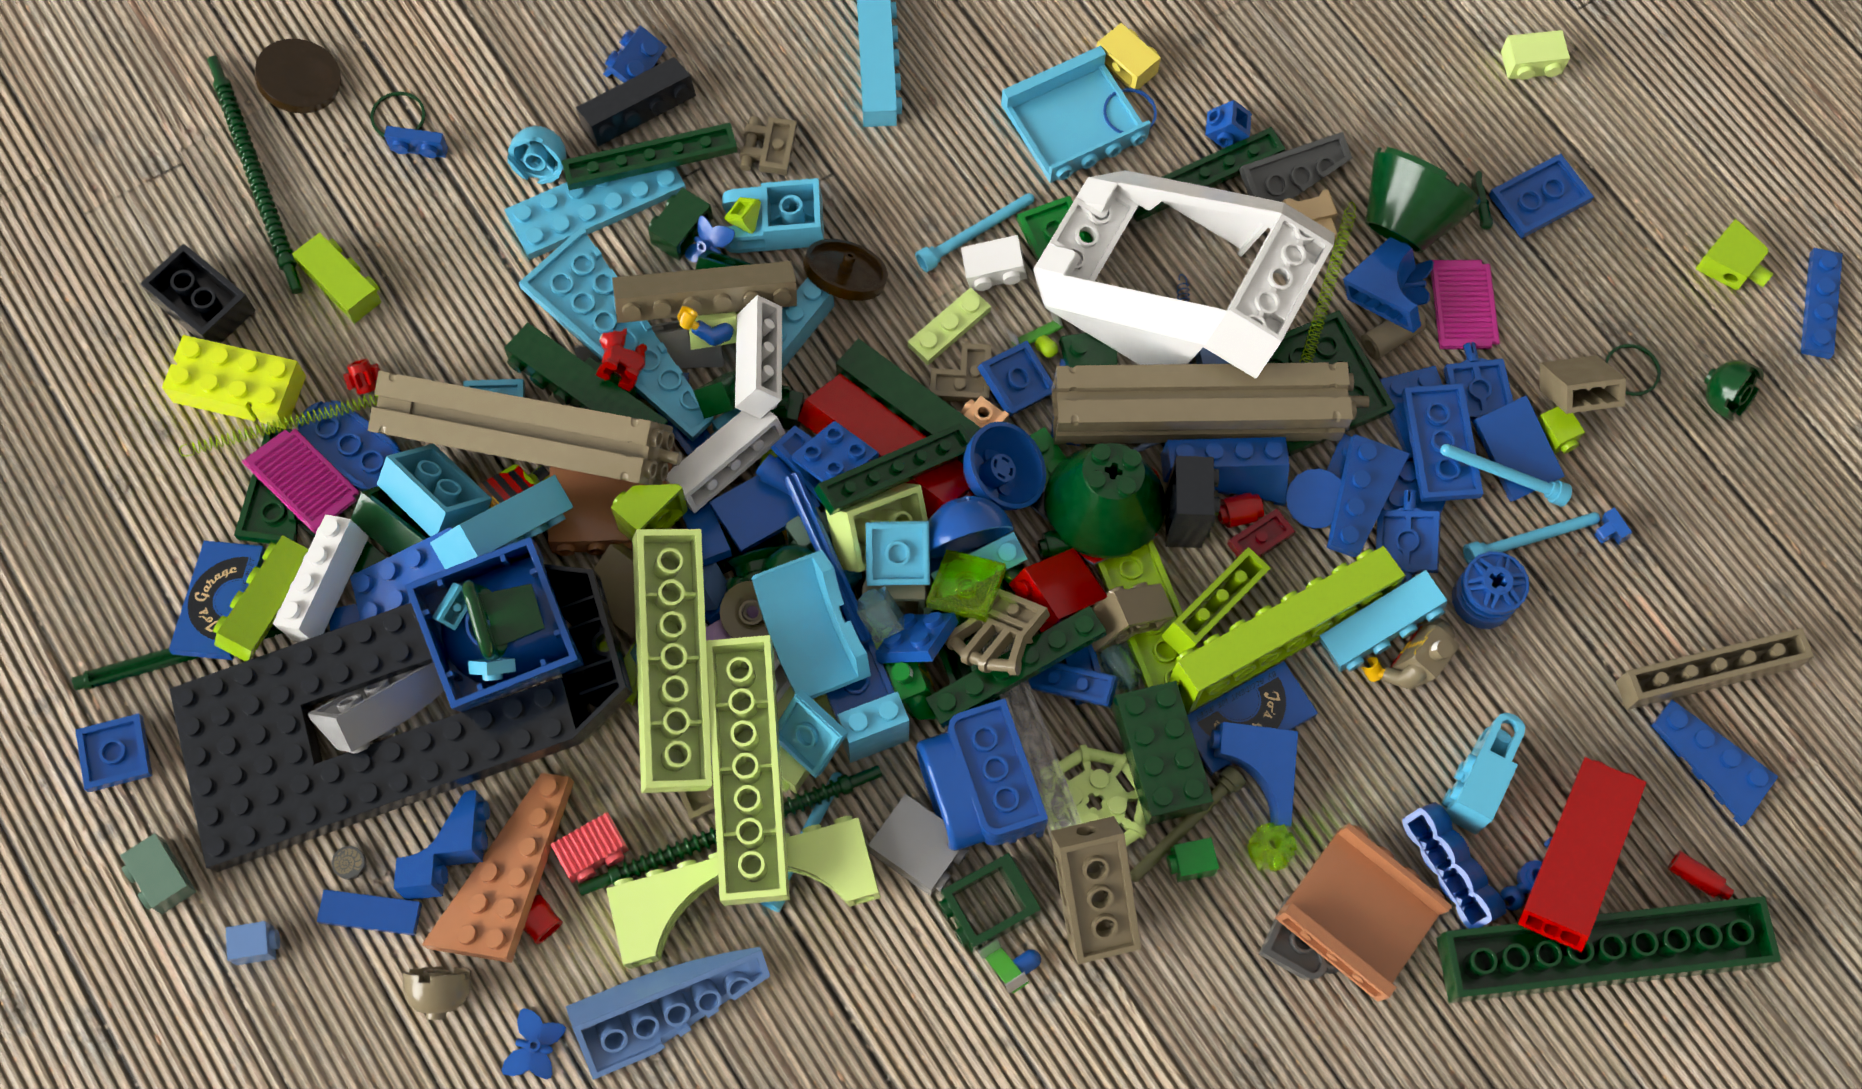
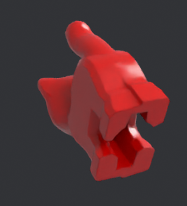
M624 328L622 331L613 330L608 333H602L599 342L605 352L596 376L608 380L611 374L615 372L622 377L619 387L626 391H631L637 382L638 375L645 366L647 346L642 343L636 347L635 351L624 348L627 328Z

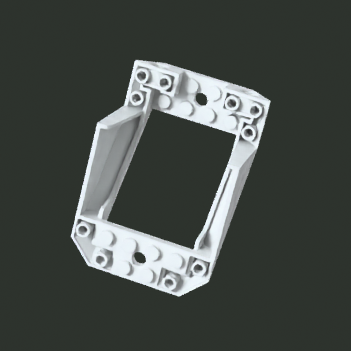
M1124 170L1087 178L1033 271L1046 309L1139 365L1188 364L1204 347L1256 379L1288 331L1334 245L1335 233L1284 202ZM1161 201L1240 248L1237 253L1240 257L1267 228L1271 229L1227 310L1095 282L1139 205L1146 210H1151ZM1082 231L1089 232L1093 237V242L1086 243L1082 241L1079 233ZM1273 273L1283 275L1286 285L1281 286L1275 283Z

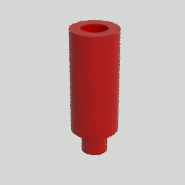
M1681 850L1675 854L1668 865L1667 870L1712 898L1719 895L1725 900H1729L1734 893L1732 888L1725 885L1726 878Z

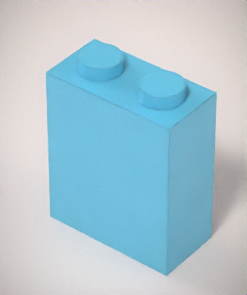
M898 691L837 714L838 723L849 732L842 744L850 763L909 741V718Z

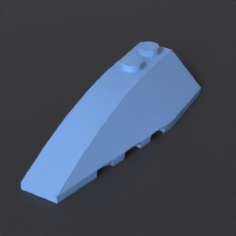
M755 947L713 955L664 968L566 1006L573 1031L592 1079H597L658 1053L665 1048L664 1043L678 1034L680 1037L692 1030L690 1027L692 1024L704 1016L710 1018L719 1011V1006L729 999H738L769 978L770 973L761 948Z

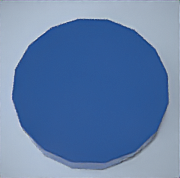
M1320 468L1309 469L1298 474L1289 484L1286 494L1287 508L1292 518L1300 525L1311 529H1321L1330 526L1333 520L1341 479L1332 472Z

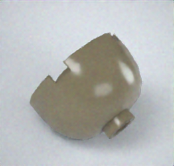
M444 966L413 968L409 969V972L404 971V997L408 1005L415 1011L426 1013V1019H446L447 1012L457 1010L465 1003L469 995L471 985L470 969L454 967V973H451L450 970L443 969Z

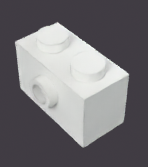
M1018 235L961 247L966 279L969 287L973 290L984 291L995 285L1004 283L1011 285L1018 283L1022 279H1027L1022 247Z

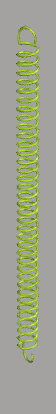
M1346 210L1344 211L1342 223L1340 224L1341 228H1339L1338 237L1333 247V250L1337 253L1334 255L1342 256L1345 254L1343 250L1347 249L1345 246L1348 245L1346 242L1348 240L1340 237L1348 238L1347 236L1351 235L1349 232L1352 231L1350 227H1353L1352 223L1355 222L1353 218L1356 215L1346 213ZM1346 218L1352 219L1353 222L1347 221ZM1332 256L1330 257L1331 260L1326 271L1327 274L1322 285L1323 288L1319 294V302H1317V307L1315 308L1316 311L1314 312L1313 321L1308 332L1309 335L1307 336L1308 340H1306L1300 363L1302 360L1313 363V360L1310 358L1315 356L1311 353H1316L1314 349L1318 347L1315 344L1319 343L1316 339H1320V336L1317 334L1322 333L1320 331L1323 329L1321 325L1325 324L1322 321L1325 319L1318 318L1317 316L1324 317L1322 315H1327L1326 311L1329 308L1326 306L1330 305L1327 301H1331L1330 297L1333 296L1331 292L1334 289L1331 287L1336 286L1334 284L1337 282L1335 278H1338L1336 273L1340 272L1338 269L1341 268L1339 264L1343 263L1340 260L1344 259L1343 256L1337 259H1332Z
M369 394L370 405L366 397L363 396L364 406L359 397L358 406L355 400L352 399L353 409L348 400L346 401L347 410L343 402H341L342 413L337 404H335L336 414L332 406H329L330 415L327 411V408L324 406L325 417L323 416V413L320 408H318L319 418L315 410H312L313 419L309 411H307L308 422L303 413H301L302 423L298 415H295L296 424L292 416L290 415L291 427L286 417H284L285 428L280 419H278L279 429L275 421L273 420L274 432L269 422H267L268 433L263 423H261L262 434L258 426L255 425L257 437L251 426V438L246 428H244L245 439L241 431L238 429L239 440L235 432L232 431L234 443L231 440L228 432V444L226 443L223 434H221L222 445L220 444L217 436L215 435L216 447L211 437H209L211 449L209 448L206 440L203 439L205 451L200 441L198 440L199 452L196 449L194 442H192L193 454L190 455L181 454V448L187 445L183 444L179 448V453L181 456L188 457L194 455L196 450V452L200 454V447L204 452H206V446L211 451L212 444L214 448L217 449L218 443L223 448V440L225 444L229 446V439L232 444H235V438L239 443L241 442V437L244 441L247 440V436L250 440H252V433L255 436V438H258V432L263 437L264 431L267 435L270 434L269 427L272 433L275 434V426L277 430L281 432V426L284 430H287V425L290 429H292V422L295 425V427H298V421L301 424V426H303L304 420L309 425V417L313 423H315V416L317 420L320 422V413L324 420H326V412L329 418H332V411L334 415L337 417V408L341 415H343V407L346 413L349 414V407L352 412L355 411L354 404L357 410L360 411V403L363 409H366L365 400L368 406L371 408V399L373 404L377 406L378 395H375L374 402L372 396Z

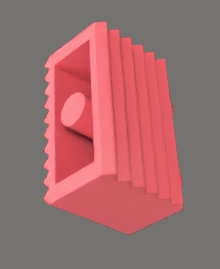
M608 812L550 844L572 883L577 880L579 883L591 879L596 875V869L605 864L610 867L621 862L625 858L624 853L629 851Z

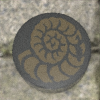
M354 846L340 848L332 858L333 871L339 877L346 880L359 877L366 868L365 855Z

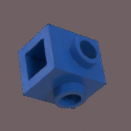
M1235 100L1207 111L1205 136L1222 148L1250 137L1252 113Z

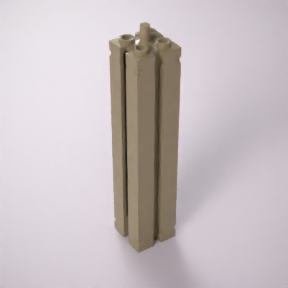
M1328 362L1267 363L1256 379L1232 364L1076 365L1073 368L1069 366H1056L1055 380H1053L1051 389L1052 411L1054 415V445L1069 442L1073 444L1166 443L1167 440L1266 437H1286V441H1321L1322 439L1340 441L1345 430H1349L1350 423L1356 418L1357 408L1369 407L1368 395L1349 396L1348 391H1353L1354 376L1353 373H1349L1348 362H1336L1335 364H1329Z
M384 371L378 372L374 395L379 397L377 408L372 407L367 430L370 432L646 485L662 484L668 475L669 468L667 463L680 465L682 460L681 453L670 451L674 444L673 426Z

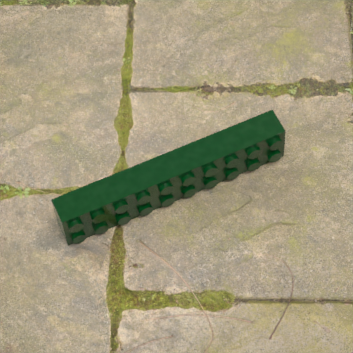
M1765 896L1598 914L1582 952L1522 927L1518 923L1445 931L1436 938L1449 1003L1766 968L1781 961Z

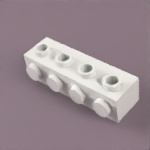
M757 295L737 314L735 408L761 419L770 410L775 409L782 400V306Z
M741 411L682 460L680 465L674 466L668 472L665 481L667 484H679L683 488L687 507L696 513L771 449L770 447L786 433L778 417L771 411L761 419Z
M325 515L320 527L316 531L312 544L304 556L298 573L291 583L290 589L273 622V625L292 641L302 642L324 633L369 538L351 519Z

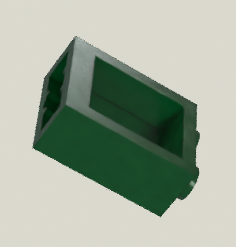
M1009 853L942 889L940 894L942 900L938 902L944 916L947 919L952 917L958 928L954 932L963 948L968 946L972 953L994 939L1000 938L1039 916L1041 912V907ZM999 871L1022 911L976 936L954 896Z

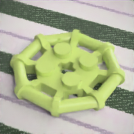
M1086 744L1079 745L1078 750L1053 766H1047L1044 769L1045 777L1041 800L1048 816L1046 826L1050 831L1063 828L1056 818V815L1063 814L1071 826L1114 816L1118 824L1126 830L1124 832L1126 847L1139 838L1143 839L1147 834L1145 830L1146 821L1125 752L1118 754L1089 748ZM1091 761L1113 765L1111 773H1107L1102 769L1093 770L1091 769ZM1081 763L1083 772L1071 780L1062 775ZM1121 771L1135 790L1126 792L1116 778ZM1058 785L1065 789L1062 804L1054 805L1052 802L1055 787ZM1093 795L1095 798L1100 797L1102 799L1100 810H1097L1095 807L1090 809L1087 807L1086 804L1090 801L1089 796ZM1137 801L1134 821L1125 818L1127 802Z

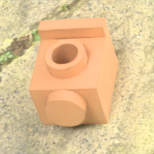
M982 396L976 401L970 399L961 411V414L980 428L992 422L1008 423L1009 420L1008 412L1005 410L1001 411ZM982 413L986 417L982 418L979 414Z

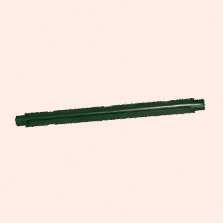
M273 625L265 639L282 634L283 632ZM169 648L84 671L82 675L72 677V684L76 691L84 688L93 689L127 677L137 676L197 659L198 657L172 655Z

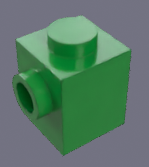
M1211 837L1175 844L1170 850V855L1167 856L1169 872L1171 875H1176L1177 883L1214 876L1219 870Z

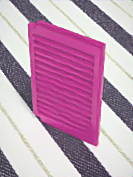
M1432 260L1434 264L1431 271L1439 349H1464L1463 345L1469 342L1470 344L1475 342L1476 349H1492V344L1499 345L1500 339L1490 264H1482V260Z
M293 429L290 433L287 430L282 431L242 460V463L314 534L320 527L325 515L338 516L357 502L354 496H357L359 491L297 429Z

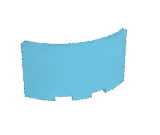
M823 550L755 574L752 577L764 623L771 637L779 662L794 693L803 690L813 699L871 676L867 652L861 644L851 620L845 622L840 606L844 605L839 590L835 569Z

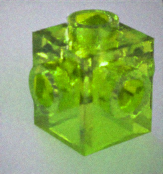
M1267 823L1257 827L1256 832L1248 840L1249 844H1247L1250 859L1253 863H1256L1258 871L1269 869L1270 872H1274L1288 867V863L1295 856L1294 851L1297 850L1295 838L1292 832H1287L1285 824L1275 827L1274 823ZM1274 841L1277 849L1272 848L1269 842Z

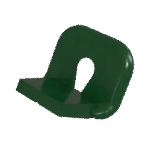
M466 581L463 584V595L476 640L482 655L486 659L491 661L499 659L504 655L507 644L545 629L532 584L491 592L482 585L475 584L473 581Z

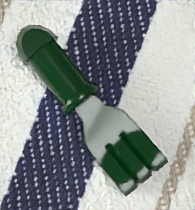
M1479 170L1471 180V190L1481 200L1477 208L1480 227L1484 230H1489L1493 225V220L1490 214L1489 200L1486 198L1482 183V172Z

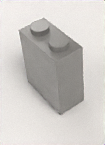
M907 794L902 797L868 844V851L871 855L930 896L936 889L941 892L951 878L948 871L954 863L960 865L970 849L964 848L957 851L949 849L944 820Z

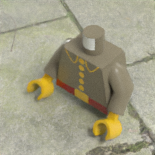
M1437 618L1432 622H1428L1427 619L1421 622L1423 626L1418 628L1390 667L1383 669L1376 657H1369L1367 661L1371 667H1362L1364 674L1371 682H1376L1383 678L1384 682L1409 690L1434 680L1439 676L1460 646L1454 640L1455 634L1452 626L1441 618Z

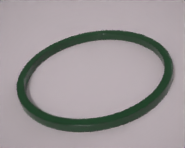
M392 92L381 97L371 110L370 118L375 131L384 137V133L374 123L376 108L385 99L399 95L413 98L421 106L422 118L419 125L415 128V130H420L425 121V109L422 102L416 96L407 92Z
M1624 344L1614 348L1606 357V363H1608L1610 356L1617 350L1635 348L1646 353L1653 360L1657 369V378L1651 388L1642 392L1626 391L1625 394L1641 396L1652 391L1658 384L1661 376L1660 365L1656 357L1649 350L1639 345Z

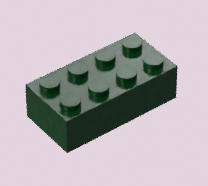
M1177 681L1115 695L1111 707L1146 825L1208 811L1214 800Z

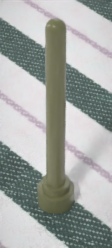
M1228 765L1219 774L1218 785L1211 791L1214 802L1208 811L1187 815L1130 871L1131 881H1140L1172 849L1173 845L1177 844L1226 794L1237 793L1246 784L1243 776L1235 768Z

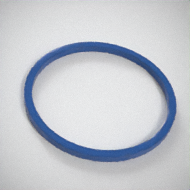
M1121 89L1122 92L1138 93L1144 96L1151 103L1154 111V118L1150 126L1151 129L1157 117L1156 105L1152 98L1145 92L1138 89ZM1113 92L1105 101L1103 114L1107 124L1116 132L1122 133L1124 131L1114 127L1106 114L1109 100L1116 95V92Z

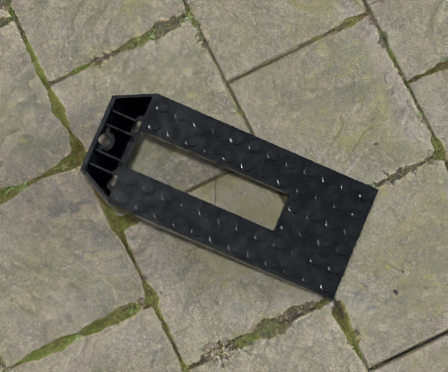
M544 564L565 622L567 620L572 624L568 629L581 654L584 666L563 673L562 677L370 744L367 749L359 753L352 754L348 752L323 761L315 725L308 716V713L311 712L310 706L434 663L411 603L170 688L206 868L219 872L583 743L633 693L620 649L621 643L616 635L600 576L593 569ZM604 638H606L609 649L607 652L600 651L599 647L600 642ZM589 704L595 707V711L593 713L591 712Z

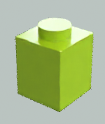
M1555 407L1541 414L1538 418L1554 454L1560 451L1566 454L1579 446L1578 441L1585 431L1573 413L1566 414L1559 407Z

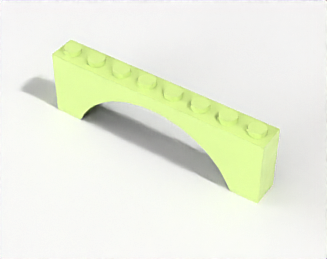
M843 816L835 819L833 825L821 827L820 824L811 825L802 829L803 833L794 836L786 833L788 872L801 874L824 884L838 894L849 907L881 898L859 817L853 819L852 816ZM717 852L708 856L709 860L696 863V860H687L677 864V869L666 872L665 869H655L647 872L645 878L634 880L631 877L615 881V886L606 888L621 958L625 967L632 969L661 961L668 936L682 913L700 895L719 883Z

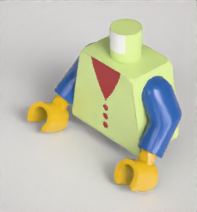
M681 307L677 319L682 328L689 330L691 350L736 343L737 314L740 311L698 315L690 307Z

